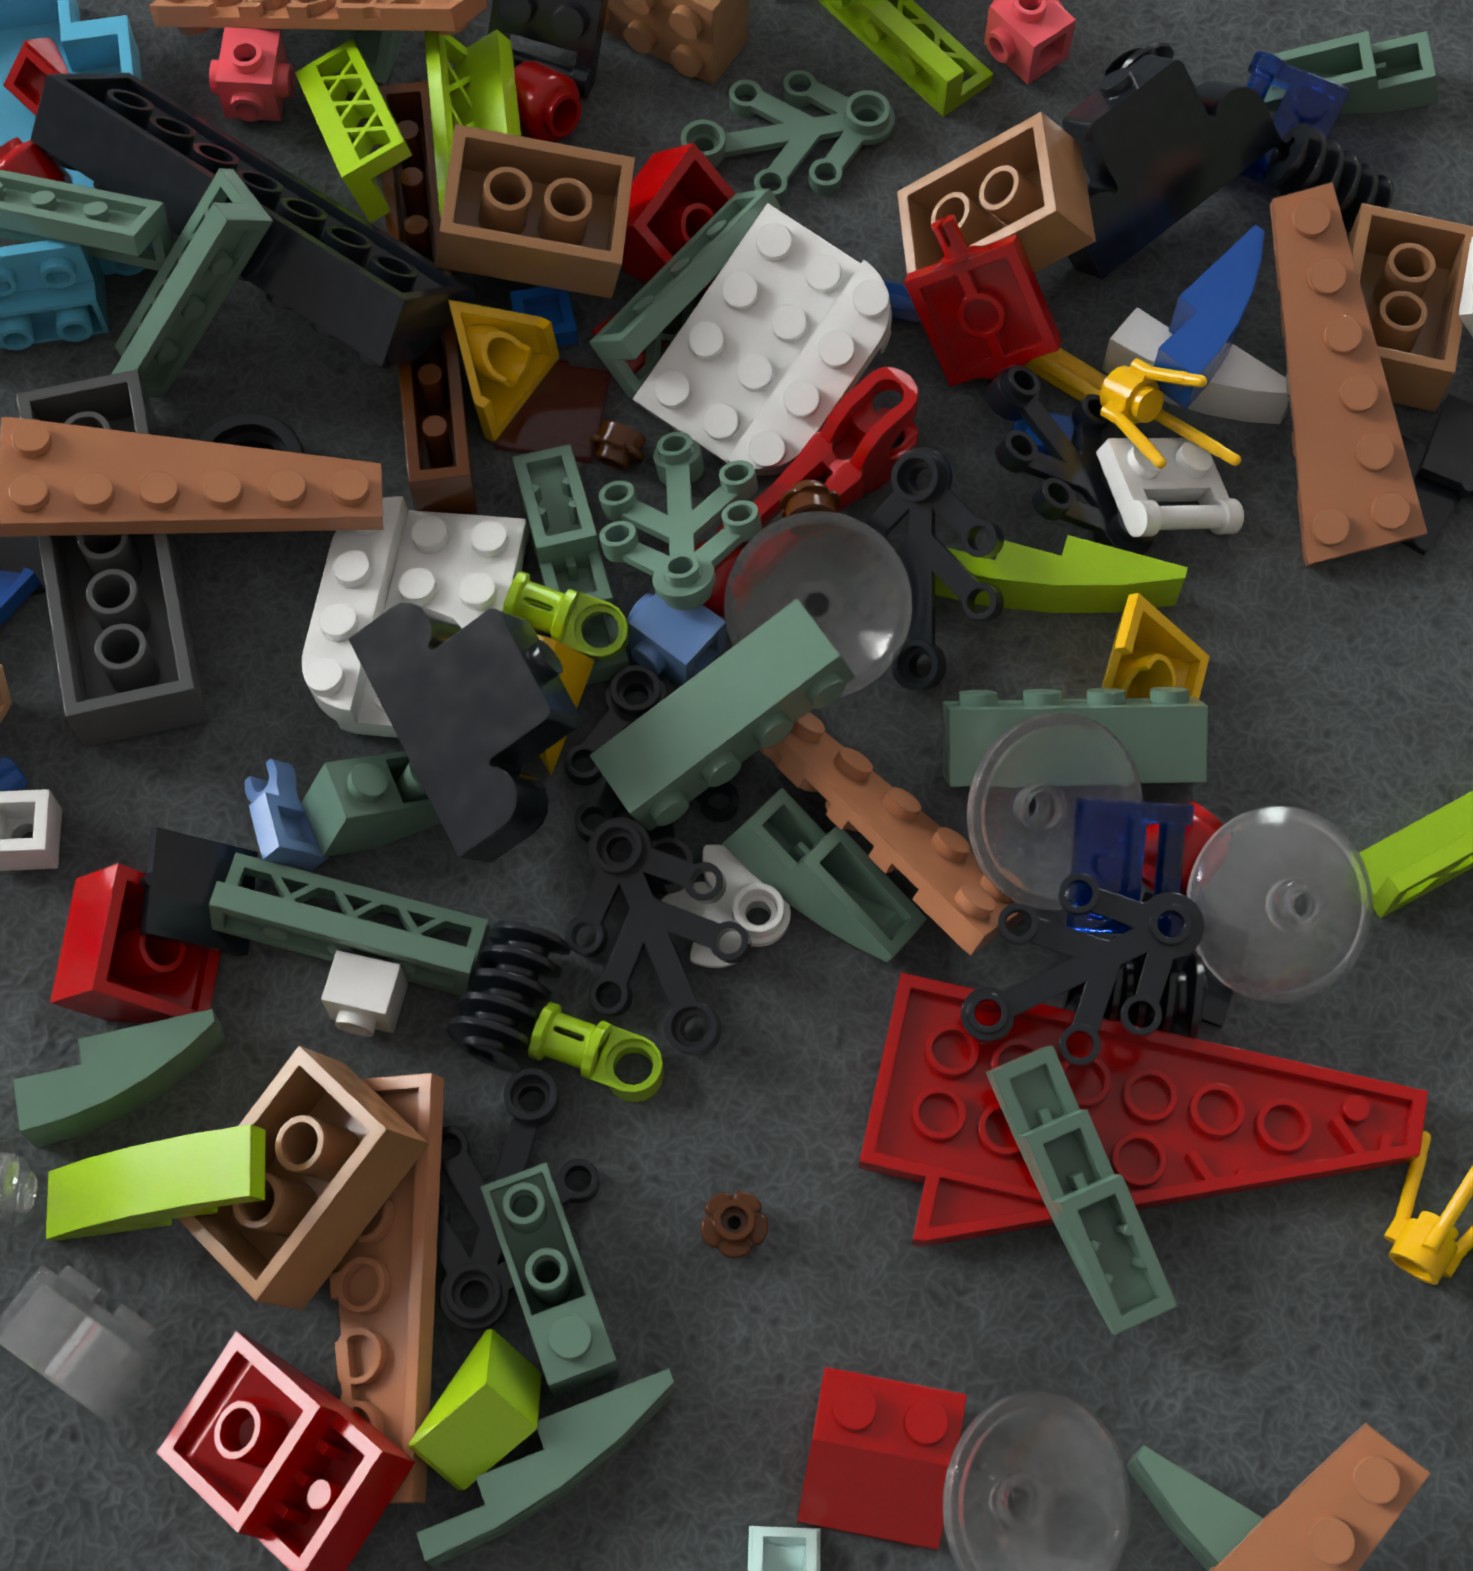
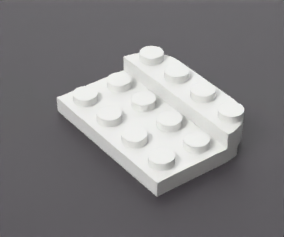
M767 203L640 387L633 401L637 406L676 432H684L690 435L699 444L700 448L724 464L743 460L750 462L754 466L756 475L767 476L782 473L795 460L811 437L822 431L834 408L853 389L878 352L881 354L884 352L891 336L892 322L890 298L885 283L879 273L867 261L863 260L862 263L856 261Z
M403 496L383 498V530H336L330 545L303 649L302 672L315 701L324 713L337 721L340 729L355 734L398 738L349 638L389 608L399 603H413L445 614L455 619L461 628H464L488 609L494 608L503 611L504 601L510 585L518 571H522L530 535L527 520L523 518L408 510Z

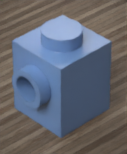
M646 593L636 602L628 616L630 649L635 662L638 665L651 669L657 676L663 673L679 686H682L714 662L726 649V621L704 605L690 610H676L669 607L656 593L654 595Z

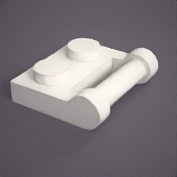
M1108 438L1096 451L1125 527L1133 537H1153L1159 530L1210 529L1214 534L1221 535L1235 534L1241 529L1244 522V510L1241 503L1235 498H1229L1211 453L1185 438H1148L1167 461L1163 469L1155 467L1128 438ZM1198 501L1199 505L1159 506L1157 502Z

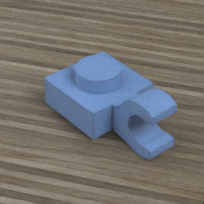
M270 758L266 762L269 781L252 776L245 779V793L251 802L249 809L262 859L313 871L327 860L328 857H322L302 803L299 801L296 790L295 770L289 763Z

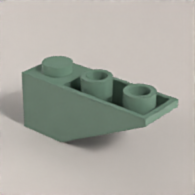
M405 751L325 762L301 802L322 857L376 849L441 823Z
M547 1163L481 1186L553 1398L556 1399L619 1375L616 1357Z

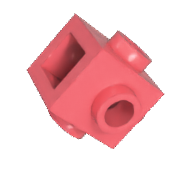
M994 0L988 9L984 44L998 62L1005 63L1028 85L1069 58L1076 19L1064 9L1059 0Z
M224 28L219 60L212 59L210 63L209 84L211 93L219 95L225 118L240 119L248 122L258 120L281 121L285 98H292L295 88L294 67L292 63L288 62L281 30Z

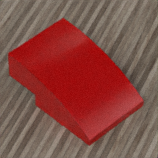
M238 1331L235 1332L157 1451V1454L235 1531L240 1534L256 1537L290 1571H346L416 1462L389 1438L326 1389L257 1341Z

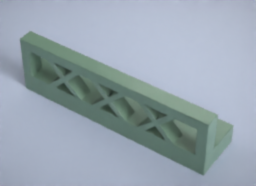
M0 169V238L23 243L56 239L85 245L90 257L156 271L160 270L174 246L164 202ZM152 242L153 248H148V245Z
M233 169L218 170L114 346L121 355V359L112 374L138 369L149 397H162L167 394L273 222ZM229 197L233 203H225V201Z
M770 188L735 193L589 342L628 398H634L680 329L674 335L665 334L662 331L681 311L682 328L703 297L698 295L699 292L720 273L766 204L769 203L778 210L782 208ZM661 341L666 342V343L661 347ZM646 348L645 365L634 374L625 360L636 359Z
M235 853L225 883L216 882L209 902L212 930L332 962L336 950L401 964L408 982L457 995L465 994L469 990L470 973L475 970L488 925V919L240 853ZM247 875L272 882L280 897L241 887L244 876ZM286 886L296 888L299 890L290 894ZM317 895L330 897L336 900L343 914L303 904V902ZM350 903L360 905L362 907L353 910ZM380 912L394 914L399 917L406 931L367 921L366 919ZM413 920L424 922L425 924L417 927ZM444 928L470 935L467 947L428 936Z

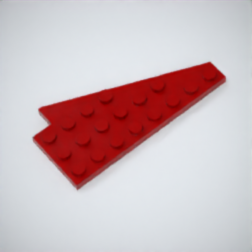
M901 972L858 1168L924 1183L911 1243L914 1246L925 1247L1054 1224L986 1075V1072L1042 1047L1052 1045L1079 1108L1088 1110L1114 1174L1123 1175L1137 1210L1413 1162L1420 1156L1428 1091L1160 1030H1155L1152 1034L1145 1037H1136L1127 1033L1120 1021L1106 1018L1102 1019L1098 1031L1101 1046L1096 1059L1086 1066H1073L1062 1058L1059 1052V1040L1064 1030L1072 1025L1076 1014L1075 1011L1040 1004L1014 1017L1013 1028L1005 1038L995 1043H982L967 1034L961 1020L962 1004L966 997L976 989ZM983 1002L977 1006L974 1015L980 1024L992 1026L1000 1020L1001 1010L993 1002ZM1134 1025L1135 1027H1138V1028H1146V1027ZM1074 1033L1066 1041L1067 1050L1074 1057L1083 1058L1092 1052V1041L1086 1034Z

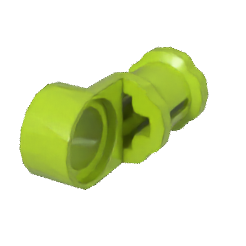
M518 571L513 579L504 601L503 612L529 621L534 629L550 634L551 639L582 652L584 655L597 661L614 659L626 648L630 635L628 622L621 610L615 605L573 589H568L563 593L530 581V574ZM599 614L609 615L614 618L619 627L616 640L604 648L592 647L586 643L583 636L586 622L591 617Z
M549 1002L543 1008L532 1033L528 1049L530 1058L541 1061L543 1058L548 1057L578 1068L583 1078L608 1086L614 1095L624 1101H644L657 1093L663 1083L664 1067L661 1053L652 1041L605 1021L594 1025L562 1013L559 1004ZM632 1053L646 1056L653 1064L650 1076L642 1083L635 1085L623 1083L614 1073L619 1060Z

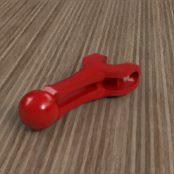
M881 367L871 372L840 400L830 414L822 431L811 437L786 470L753 501L758 507L762 528L783 510L780 507V500L783 494L800 481L827 479L824 484L827 485L828 490L837 491L841 498V507L836 511L837 514L861 499L864 493L874 492L891 480L892 469L897 460L908 450L918 447V429L912 421L918 411V388L910 375L894 367ZM893 390L901 394L903 400L894 408H881L875 412L872 407L873 399L882 391ZM901 435L904 440L902 444L897 448L891 449L897 437ZM785 521L771 535L746 554L742 549L751 540L741 543L714 568L716 581L712 587L713 591L710 598L703 605L720 618L735 613L749 599L754 583H764L777 565L807 536L793 533L789 529L787 521ZM723 524L717 527L716 534L724 528ZM709 540L695 544V549H699Z

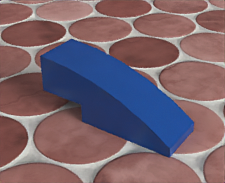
M1256 224L1179 296L1169 328V332L1173 335L1158 348L1154 367L1190 372L1207 378L1208 382L1204 387L1156 381L1159 385V390L1185 410L1209 385L1226 359L1241 327L1262 259L1265 231Z

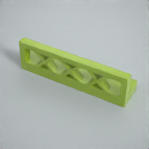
M817 0L942 117L986 88L993 81V73L913 0ZM965 71L967 74L971 76V78H969L963 83Z
M498 30L493 31L467 48L451 35H439L434 31L424 32L440 218L443 210L455 124L521 136L511 40ZM449 61H451L455 65V72L452 66L450 65Z
M352 38L299 69L295 74L341 178L369 222L372 223L391 212L375 177L412 156V153L362 52ZM341 69H343L340 75L331 76L336 72L340 71ZM357 92L352 101H344L349 93ZM362 118H370L364 127H356ZM374 145H384L369 154Z
M1473 791L1348 859L1344 865L1345 869L1380 919L1473 868Z

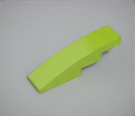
M1067 535L1062 556L1005 540L1001 551L996 556V560L974 557L967 552L946 547L979 582L992 584L1000 589L1004 597L1003 608L1047 613L1123 612L1128 596L1135 593H1140L1155 608L1175 606L1188 567ZM935 574V595L960 600ZM985 590L981 591L975 598V604L990 606L991 600L988 592Z
M248 1124L188 1134L123 1148L48 1171L46 1239L51 1241L171 1226L172 1219L214 1214L218 1212L219 1206L265 1200L266 1129Z

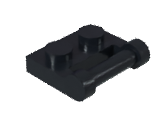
M492 0L488 34L498 30L509 40L511 34L577 52L575 66L512 49L514 67L524 61L541 62L571 77L579 89L580 98L587 99L596 79L608 0Z

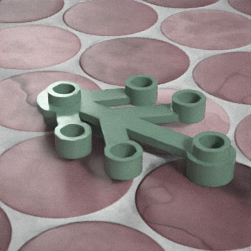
M794 70L788 73L783 80V98L786 103L762 91L758 83L748 79L735 82L729 89V107L734 114L740 117H751L757 114L775 125L725 133L723 128L714 121L696 120L686 125L682 130L681 146L695 143L699 149L710 150L702 153L714 168L719 166L726 157L784 147L768 168L759 171L754 178V191L762 190V186L768 183L778 185L780 188L772 191L779 204H781L787 197L788 181L820 140L839 137L826 158L818 159L811 164L808 178L809 188L819 196H832L836 194L842 186L843 171L863 145L881 143L891 135L895 124V114L886 97L876 91L863 90L847 97L817 82L810 72ZM797 85H801L808 88V90L804 92H797L792 90L791 88ZM742 95H749L754 99L743 102L737 98ZM813 104L831 115L813 117L795 107L802 108ZM868 119V120H871L872 122H864V121H861V120ZM826 173L832 175L834 179L822 181L817 176Z
M672 432L666 434L658 441L657 448L653 454L658 478L666 485L668 515L638 501L631 483L626 481L611 482L600 490L598 496L604 516L608 520L616 522L606 525L601 530L599 539L604 555L608 560L612 562H625L653 576L652 582L656 594L669 607L676 610H690L703 605L710 598L713 591L712 587L716 581L714 568L741 543L755 538L761 532L762 524L758 507L753 502L746 501V499L752 497L757 492L758 481L755 468L750 462L737 460L727 463L719 471L721 486L693 509L692 483L702 476L705 469L699 444L687 433ZM722 517L724 528L696 550L695 540ZM635 527L668 543L670 556L639 543Z

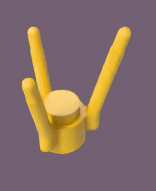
M1136 358L1132 361L1130 367L1126 365L1119 366L1105 378L1099 395L1100 404L1103 406L1100 415L1116 424L1140 452L1158 469H1163L1167 461L1151 441L1135 425L1137 423H1149L1155 420L1233 466L1241 463V457L1162 409L1164 396L1159 390V385L1156 381L1204 387L1208 382L1205 376L1154 367Z
M1423 1131L1420 1156L1409 1163L1396 1214L1385 1232L1384 1238L1394 1244L1388 1256L1395 1265L1425 1283L1436 1285L1442 1276L1451 1279L1461 1260L1473 1248V1225L1457 1242H1455V1239L1459 1232L1454 1227V1224L1473 1196V1165L1441 1216L1428 1211H1422L1417 1219H1411L1431 1142V1135Z

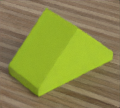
M487 1329L414 1434L407 1447L457 1490L467 1489L476 1481V1476L486 1473L537 1429L542 1373L495 1330Z

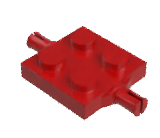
M948 215L946 219L943 217L935 221L931 228L937 237L944 257L933 265L908 273L904 280V285L950 387L976 378L993 379L1005 368H1012L1016 365L1024 366L1032 359L1058 351L1062 338L1018 234L984 246H967L956 222L955 215Z

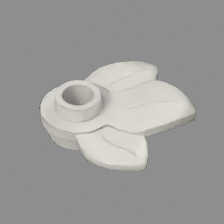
M705 845L702 862L714 864L726 878V891L720 900L712 904H701L695 901L685 888L679 892L670 893L662 899L665 903L717 923L732 921L740 924L749 933L752 946L763 947L775 943L786 933L790 923V905L783 900L781 894L774 887L764 884L755 877L723 845ZM705 872V882L694 884L698 894H707L716 886V876L713 873ZM753 908H763L770 914V919L765 924L754 925L747 920L746 914ZM736 931L725 933L719 942L720 950L725 954L736 952L741 946V935ZM693 942L690 954L691 963L707 968H724L734 965L721 961L713 954L710 948Z

